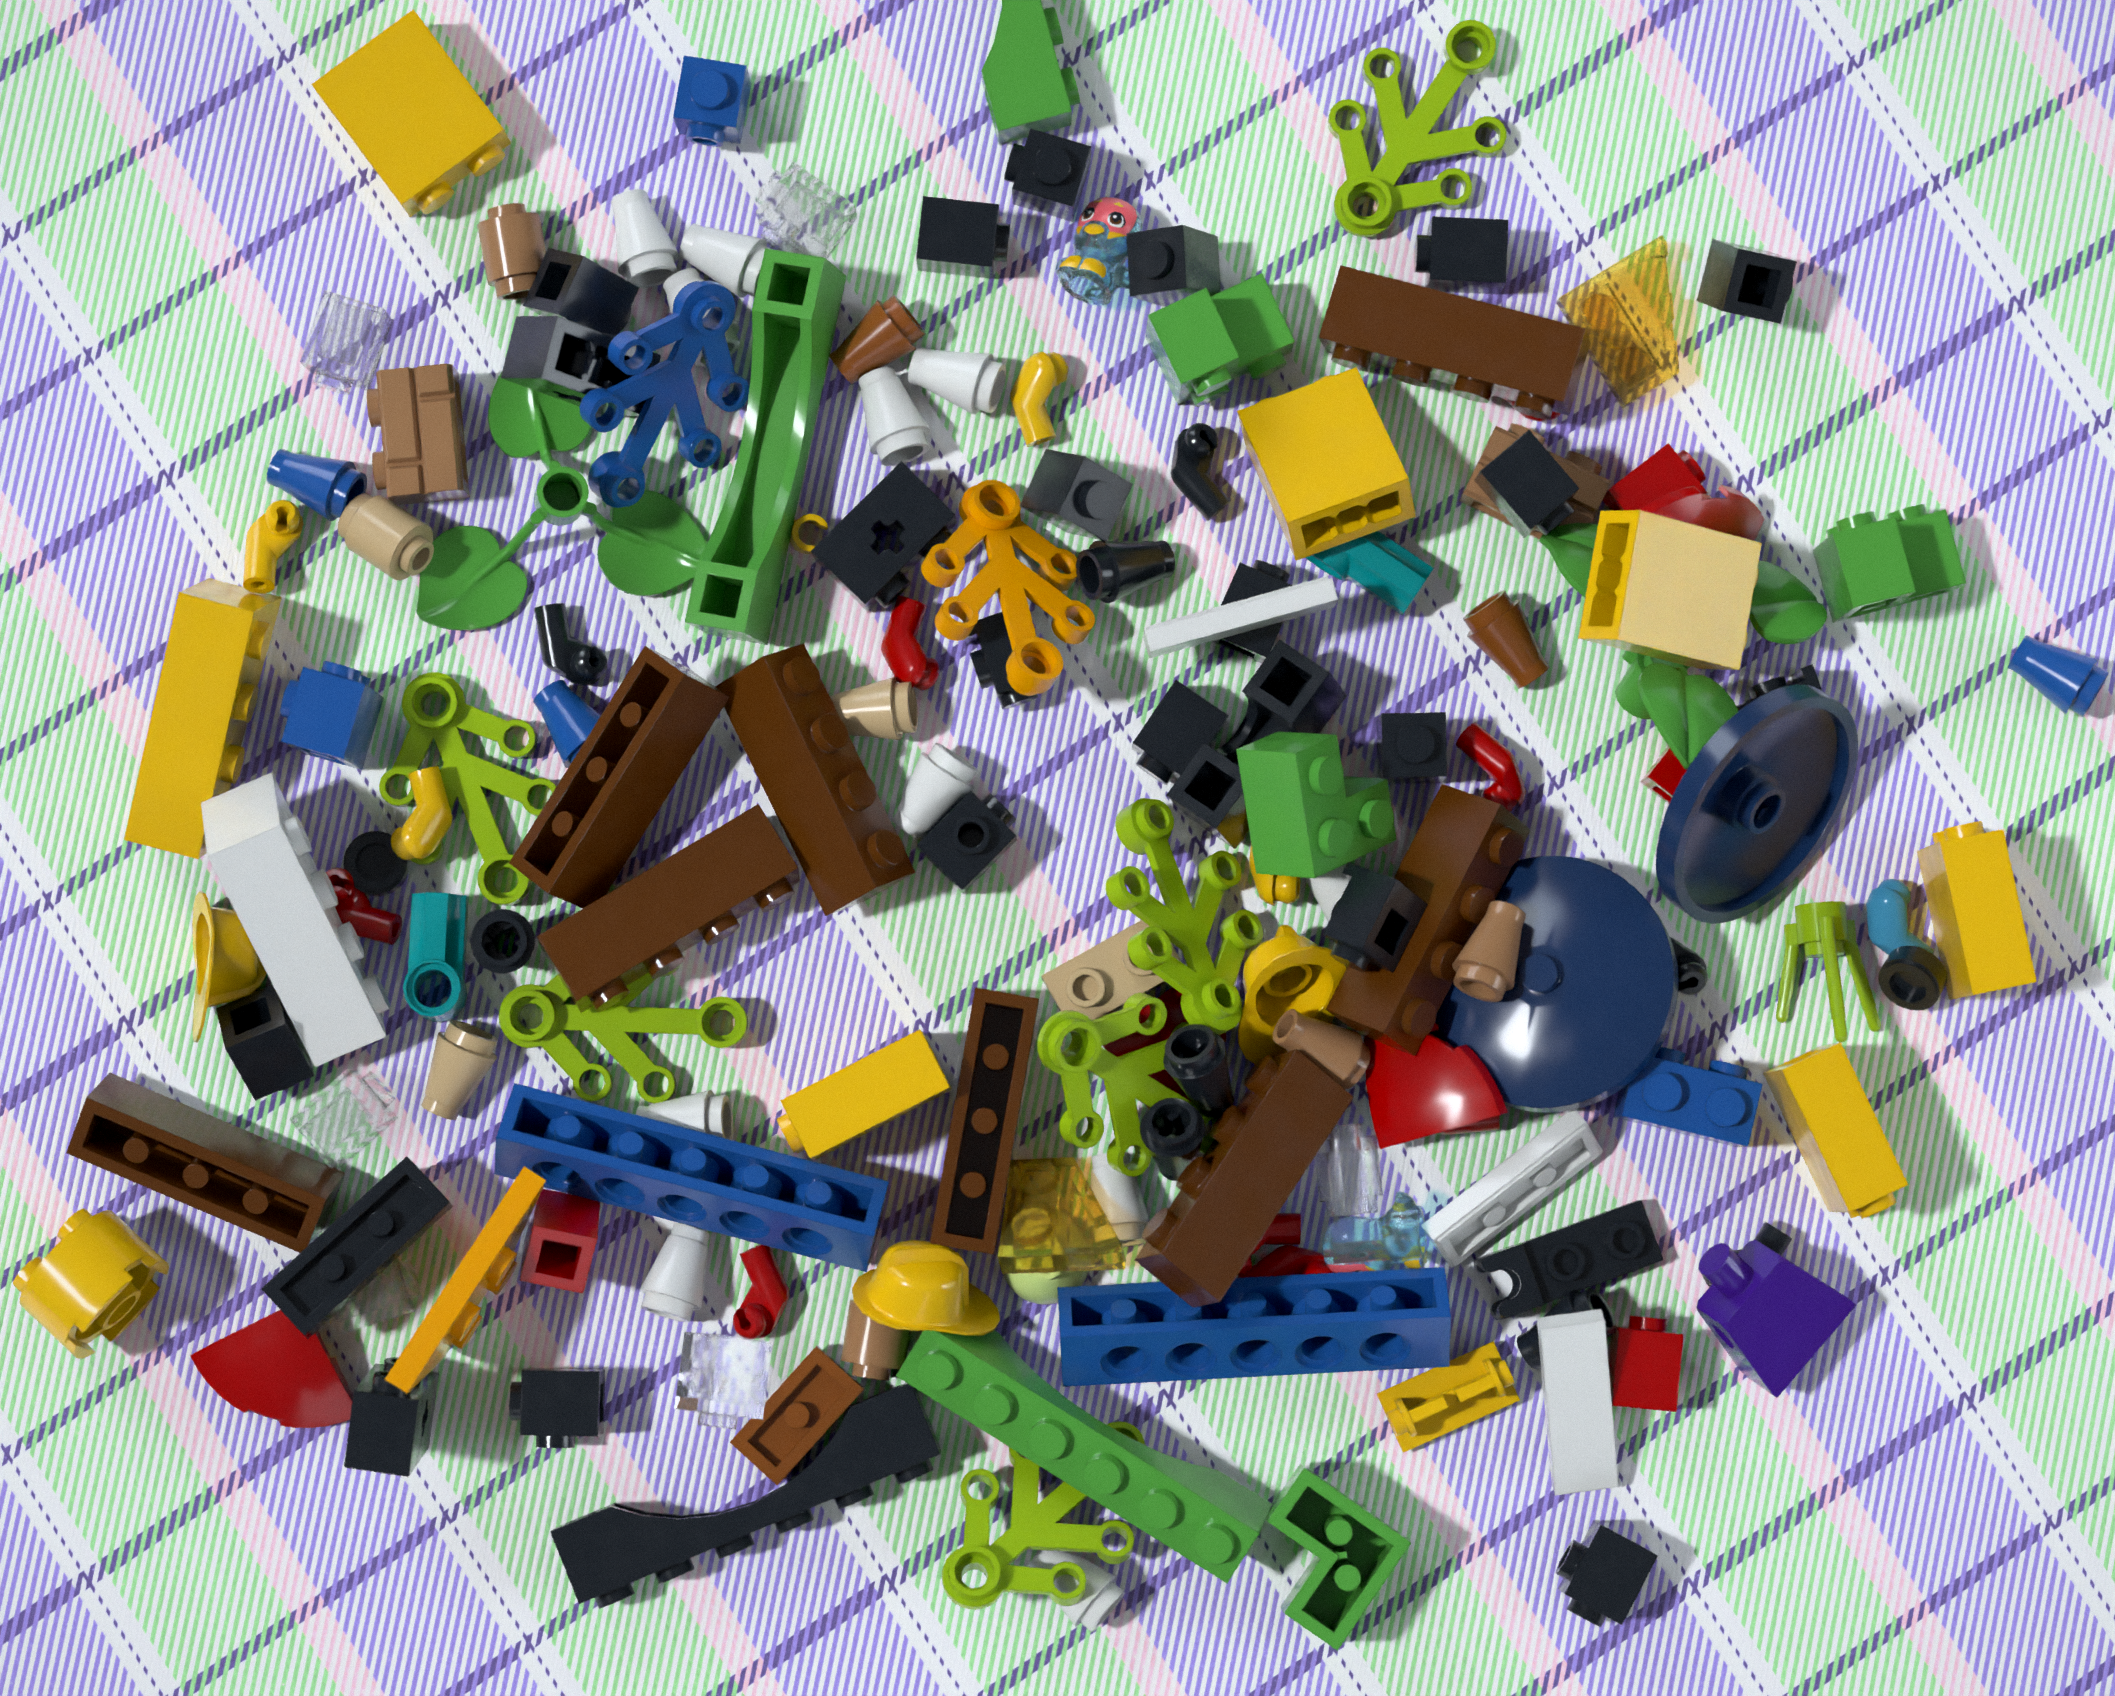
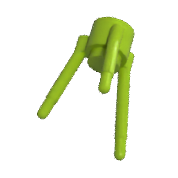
M1827 901L1795 906L1796 923L1784 925L1786 947L1778 992L1776 1020L1780 1023L1788 1020L1800 946H1804L1806 958L1824 959L1835 1039L1842 1043L1848 1037L1838 956L1843 955L1844 951L1868 1027L1872 1032L1879 1031L1881 1022L1857 945L1855 920H1847L1846 903L1842 901Z

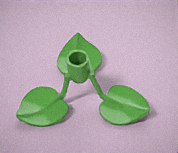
M501 372L489 402L488 424L490 433L501 451L511 458L522 459L538 452L540 453L541 461L548 471L540 478L535 491L534 505L536 511L531 514L527 522L501 550L496 538L489 531L481 527L456 526L440 534L432 543L434 545V554L430 563L420 573L419 596L416 609L418 617L430 625L453 631L483 629L507 619L519 607L527 590V578L524 572L508 559L519 550L542 522L546 521L552 525L564 526L573 523L581 515L586 516L600 530L607 532L599 544L597 558L601 571L609 583L618 590L634 596L649 597L663 594L694 579L698 559L707 543L698 526L683 508L661 493L645 490L640 500L628 507H613L612 521L604 518L597 511V506L587 501L589 488L583 475L573 468L561 466L553 458L551 450L556 452L571 451L586 439L591 426L582 419L580 407L500 378Z
M1572 523L1558 526L1545 536L1543 534L1538 542L1549 550L1559 571L1569 584L1585 597L1598 524ZM1759 560V575L1754 588L1749 619L1756 632L1766 640L1780 644L1801 643L1815 636L1827 619V611L1824 605L1818 603L1815 594L1793 574L1780 566ZM1625 651L1622 657L1631 666L1616 687L1615 695L1618 703L1625 711L1637 718L1652 719L1663 739L1684 769H1688L1709 739L1738 712L1734 701L1711 678L1697 674L1688 675L1690 666Z

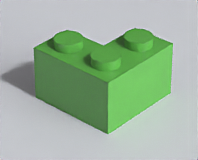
M1262 273L1213 296H1210L1207 288H1204L1149 314L1147 318L1146 340L1177 405L1191 399L1196 407L1205 405L1228 393L1230 389L1227 384L1246 373H1250L1252 379L1257 380L1278 371L1287 365L1284 356L1292 352L1295 342Z
M1920 504L1887 514L1888 519L1876 521L1874 511L1865 512L1841 519L1836 522V527L1826 530L1827 538L1812 551L1832 623L1949 593L1966 584L1946 509L1927 514L1925 504Z
M1278 731L1236 749L1257 874L1317 878L1396 841L1394 812L1391 807L1388 780L1385 778L1344 776L1337 735Z
M1300 1463L1273 1502L1266 1521L1315 1556L1280 1607L1285 1615L1338 1651L1407 1551L1411 1542L1397 1530Z

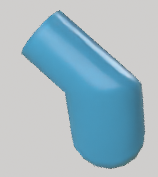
M1895 879L1882 881L1878 888L1871 891L1866 903L1868 935L1872 943L1887 955L1901 946H1916L1933 954V948L1908 930L1907 904L1911 900L1910 891L1904 883Z

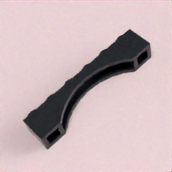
M905 1382L853 1404L835 1436L810 1465L785 1485L755 1501L719 1512L688 1515L649 1512L616 1502L562 1524L551 1530L550 1533L578 1603L581 1604L595 1598L600 1609L635 1594L631 1582L655 1573L660 1584L694 1570L691 1558L715 1548L718 1558L721 1559L755 1544L751 1533L766 1526L775 1524L778 1534L804 1525L814 1520L810 1508L834 1499L838 1509H842L874 1495L870 1483L894 1474L899 1485L934 1470L930 1458L940 1455L942 1450L917 1389Z

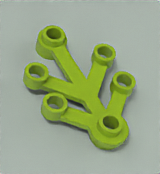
M1465 20L1456 24L1449 31L1444 44L1446 62L1407 120L1398 82L1401 71L1400 58L1393 50L1384 47L1376 48L1367 54L1362 67V75L1365 82L1374 90L1386 147L1385 154L1373 172L1371 171L1362 136L1367 120L1365 109L1360 103L1351 99L1341 100L1331 108L1328 117V128L1330 133L1339 140L1347 180L1337 190L1334 200V213L1342 228L1350 234L1358 237L1376 236L1384 232L1392 224L1396 212L1436 204L1448 210H1455L1467 203L1472 192V182L1468 174L1463 170L1449 168L1442 171L1436 180L1394 186L1407 165L1471 152L1481 158H1491L1502 150L1507 138L1506 128L1499 119L1492 116L1480 117L1471 126L1429 134L1467 75L1479 74L1490 65L1496 50V39L1487 25L1476 20ZM1466 41L1475 43L1480 50V56L1473 61L1462 59L1457 52L1459 44ZM1385 59L1391 63L1393 73L1387 78H1378L1372 74L1370 64L1374 60ZM1348 110L1355 113L1359 120L1358 126L1352 130L1341 129L1335 121V117L1339 112ZM1483 127L1492 128L1498 135V142L1494 146L1484 147L1477 142L1475 137L1476 131ZM1447 179L1458 180L1463 185L1464 194L1457 199L1447 198L1441 191V184ZM1362 196L1370 197L1375 201L1377 211L1368 217L1360 216L1354 210V201Z
M438 672L422 674L413 679L404 691L402 711L410 724V728L393 768L384 773L380 779V794L387 803L395 807H407L415 802L412 788H410V792L406 797L394 799L389 793V784L397 776H405L409 779V773L419 770L434 739L443 760L440 772L451 811L458 797L484 861L479 869L477 878L481 893L489 901L498 905L510 906L519 903L528 894L531 880L509 864L513 855L508 853L482 787L522 803L529 813L538 817L542 809H535L531 805V792L539 786H546L553 793L557 786L548 779L535 778L531 780L469 754L458 728L498 742L500 749L507 756L514 759H524L535 751L538 743L537 733L526 721L520 719L507 721L466 704L463 689L450 676ZM431 694H442L446 700L445 710L438 716H428L424 711L426 698ZM514 728H523L528 732L529 741L522 750L514 751L507 746L506 737ZM443 840L428 857L423 859L414 858L410 861L421 866H429L436 863L443 854ZM503 869H512L518 878L516 887L510 892H500L495 886L496 875Z
M1138 799L1117 814L1115 821L1116 832L1120 841L1128 850L1138 855H1147L1165 905L1150 895L1149 881L1145 874L1136 867L1127 866L1107 879L1105 889L1110 902L1120 910H1129L1149 925V927L1129 939L1127 945L1129 957L1138 968L1145 971L1151 970L1182 994L1181 1009L1190 1025L1201 1024L1209 1027L1217 1034L1225 1033L1233 1029L1241 1019L1242 1002L1234 984L1245 951L1260 943L1263 938L1262 924L1253 912L1246 909L1239 910L1225 918L1219 928L1222 944L1213 963L1206 942L1223 892L1238 884L1241 879L1240 865L1231 853L1224 850L1217 851L1202 860L1198 865L1199 883L1191 903L1168 842L1171 831L1174 828V817L1170 808L1158 799ZM1171 943L1182 950L1187 966L1172 956ZM1147 944L1150 946V948H1151L1153 954H1152L1151 951L1148 949Z
M680 965L661 977L672 975L678 970ZM649 973L627 985L630 993L614 1006L601 1012H597L594 1006L581 1013L576 1005L564 1004L571 996L558 975L544 987L526 984L513 989L503 999L499 1009V1023L504 1035L511 1042L521 1047H542L573 1080V1088L576 1094L583 1100L597 1102L605 1099L612 1090L613 1078L606 1067L596 1063H589L562 1030L589 1031L637 1082L639 1095L645 1101L653 1104L670 1100L673 1097L677 1088L676 1078L666 1067L655 1065L626 1032L700 1035L702 1040L710 1046L723 1049L737 1045L745 1037L748 1030V1016L745 1009L737 1001L722 996L709 999L700 1009L627 1007L657 979H653ZM530 1004L538 1005L543 1011L542 1023L533 1029L526 1028L520 1019L522 1010ZM728 1011L735 1019L734 1029L727 1035H717L711 1027V1020L717 1012ZM591 1070L599 1071L603 1075L605 1082L601 1092L594 1095L587 1094L581 1085L582 1077ZM655 1072L664 1074L668 1079V1089L660 1097L650 1096L645 1089L647 1077Z
M1136 993L1130 996L1122 1010L1094 1020L1078 1011H1060L1044 1023L1037 1042L1038 1054L1044 1066L1050 1071L1061 1075L1067 1111L1061 1117L1059 1131L1066 1142L1082 1149H1088L1095 1146L1101 1140L1104 1133V1122L1101 1116L1093 1111L1088 1071L1104 1080L1115 1137L1107 1149V1161L1112 1169L1129 1177H1136L1144 1173L1151 1162V1154L1141 1138L1135 1099L1150 1108L1156 1102L1166 1098L1182 1099L1194 1106L1191 1101L1148 1076L1165 1069L1163 1058L1167 1040L1118 1057L1101 1047L1135 1032L1143 1035H1153L1162 1029L1167 1018L1166 1007L1160 999L1145 993ZM1149 1004L1150 1015L1144 1023L1140 1024V1010ZM1188 1022L1180 1023L1173 1029L1171 1035L1176 1030L1190 1024ZM1070 1032L1071 1043L1066 1050L1061 1052L1063 1039ZM1202 1116V1117H1203V1120H1204L1205 1127H1206V1125H1207V1123L1209 1122L1210 1119H1212V1127H1213V1125L1215 1124V1122L1217 1121V1119H1218L1220 1116L1214 1117V1118H1208V1117ZM1086 1117L1088 1121L1087 1129L1084 1134L1077 1137V1124ZM1210 1132L1203 1136L1199 1151L1203 1154L1206 1153L1214 1141V1138L1210 1136ZM1134 1146V1158L1130 1163L1124 1165L1123 1157L1126 1150Z
M1122 1421L1106 1424L1145 1445L1143 1435L1134 1425ZM1009 1447V1459L1014 1466L1011 1527L989 1546V1513L999 1499V1482L996 1476L986 1469H974L968 1472L963 1477L960 1486L961 1500L966 1507L964 1544L961 1548L952 1552L944 1563L942 1569L944 1591L956 1605L970 1610L984 1609L993 1605L1003 1592L1049 1595L1051 1600L1058 1605H1074L1083 1598L1086 1589L1085 1573L1077 1564L1061 1562L1053 1566L1052 1569L1010 1564L1027 1549L1097 1553L1098 1557L1106 1563L1120 1564L1126 1561L1133 1552V1531L1126 1523L1119 1520H1110L1101 1526L1059 1523L1087 1499L1088 1496L1063 1482L1038 1504L1040 1466L1027 1458L1021 1457L1015 1450ZM976 1482H983L990 1486L992 1493L987 1498L979 1500L970 1496L968 1488ZM1117 1533L1125 1538L1127 1544L1119 1551H1111L1103 1545L1102 1540L1108 1534ZM970 1570H979L985 1574L987 1580L981 1587L971 1588L963 1582V1575ZM1061 1575H1071L1078 1581L1079 1585L1076 1590L1064 1593L1055 1587L1054 1582Z

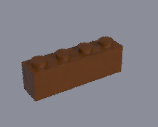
M1340 265L1318 337L1326 352L1333 353L1331 361L1350 369L1357 367L1358 371H1367L1369 363L1393 369L1391 375L1393 378L1414 386L1428 387L1430 379L1454 385L1452 391L1454 394L1471 401L1489 403L1491 395L1515 401L1513 408L1518 412L1541 419H1550L1552 411L1565 415L1570 414L1591 344L1586 328Z
M804 643L765 655L715 686L730 697L724 709L825 916L862 903L916 873L907 856L903 842L897 835L876 792L875 785L868 776L848 735V730L841 720L821 680L818 668L813 663Z
M644 646L509 864L548 894L580 908H585L605 896L730 697L690 668Z
M1442 784L1394 876L1395 879L1428 904L1394 973L1370 964L1365 972L1347 967L1326 1010L1359 1034L1415 1056L1425 1036L1432 1030L1437 1012L1453 983L1456 972L1452 965L1485 916L1490 902L1495 901L1512 866L1521 857L1524 843L1531 829L1503 805Z
M757 804L541 933L537 938L544 954L579 1011L582 1013L594 1006L597 1012H601L623 1000L630 993L627 985L647 973L655 979L678 967L685 960L682 952L702 940H705L709 946L730 936L740 927L737 919L755 908L760 907L764 913L785 903L795 894L792 886L800 882L799 868L760 805Z
M975 987L930 1244L995 1254L1039 998Z
M1297 1049L1273 1057L1266 1055L1251 1068L1244 1080V1086L1248 1090L1237 1106L1229 1107L1217 1119L1210 1131V1136L1214 1138V1141L1203 1157L1195 1158L1183 1170L1176 1182V1187L1180 1189V1192L1169 1208L1165 1207L1153 1216L1142 1233V1238L1146 1243L1134 1260L1192 1308L1221 1301L1354 1098Z
M109 1073L86 1097L66 1151L71 1156L299 1253L311 1244L325 1228L346 1174L113 1073Z

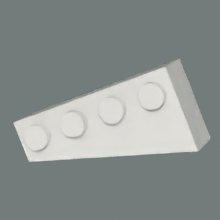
M273 772L201 802L207 857L314 1066L317 1067L385 1038L386 1031L382 1013L391 1009L386 992L376 974L369 977L366 976L359 961L365 955L357 933L350 922L342 924L334 907L338 905V899L331 881L324 869L317 870L309 853L312 851L305 829L296 815L292 816Z

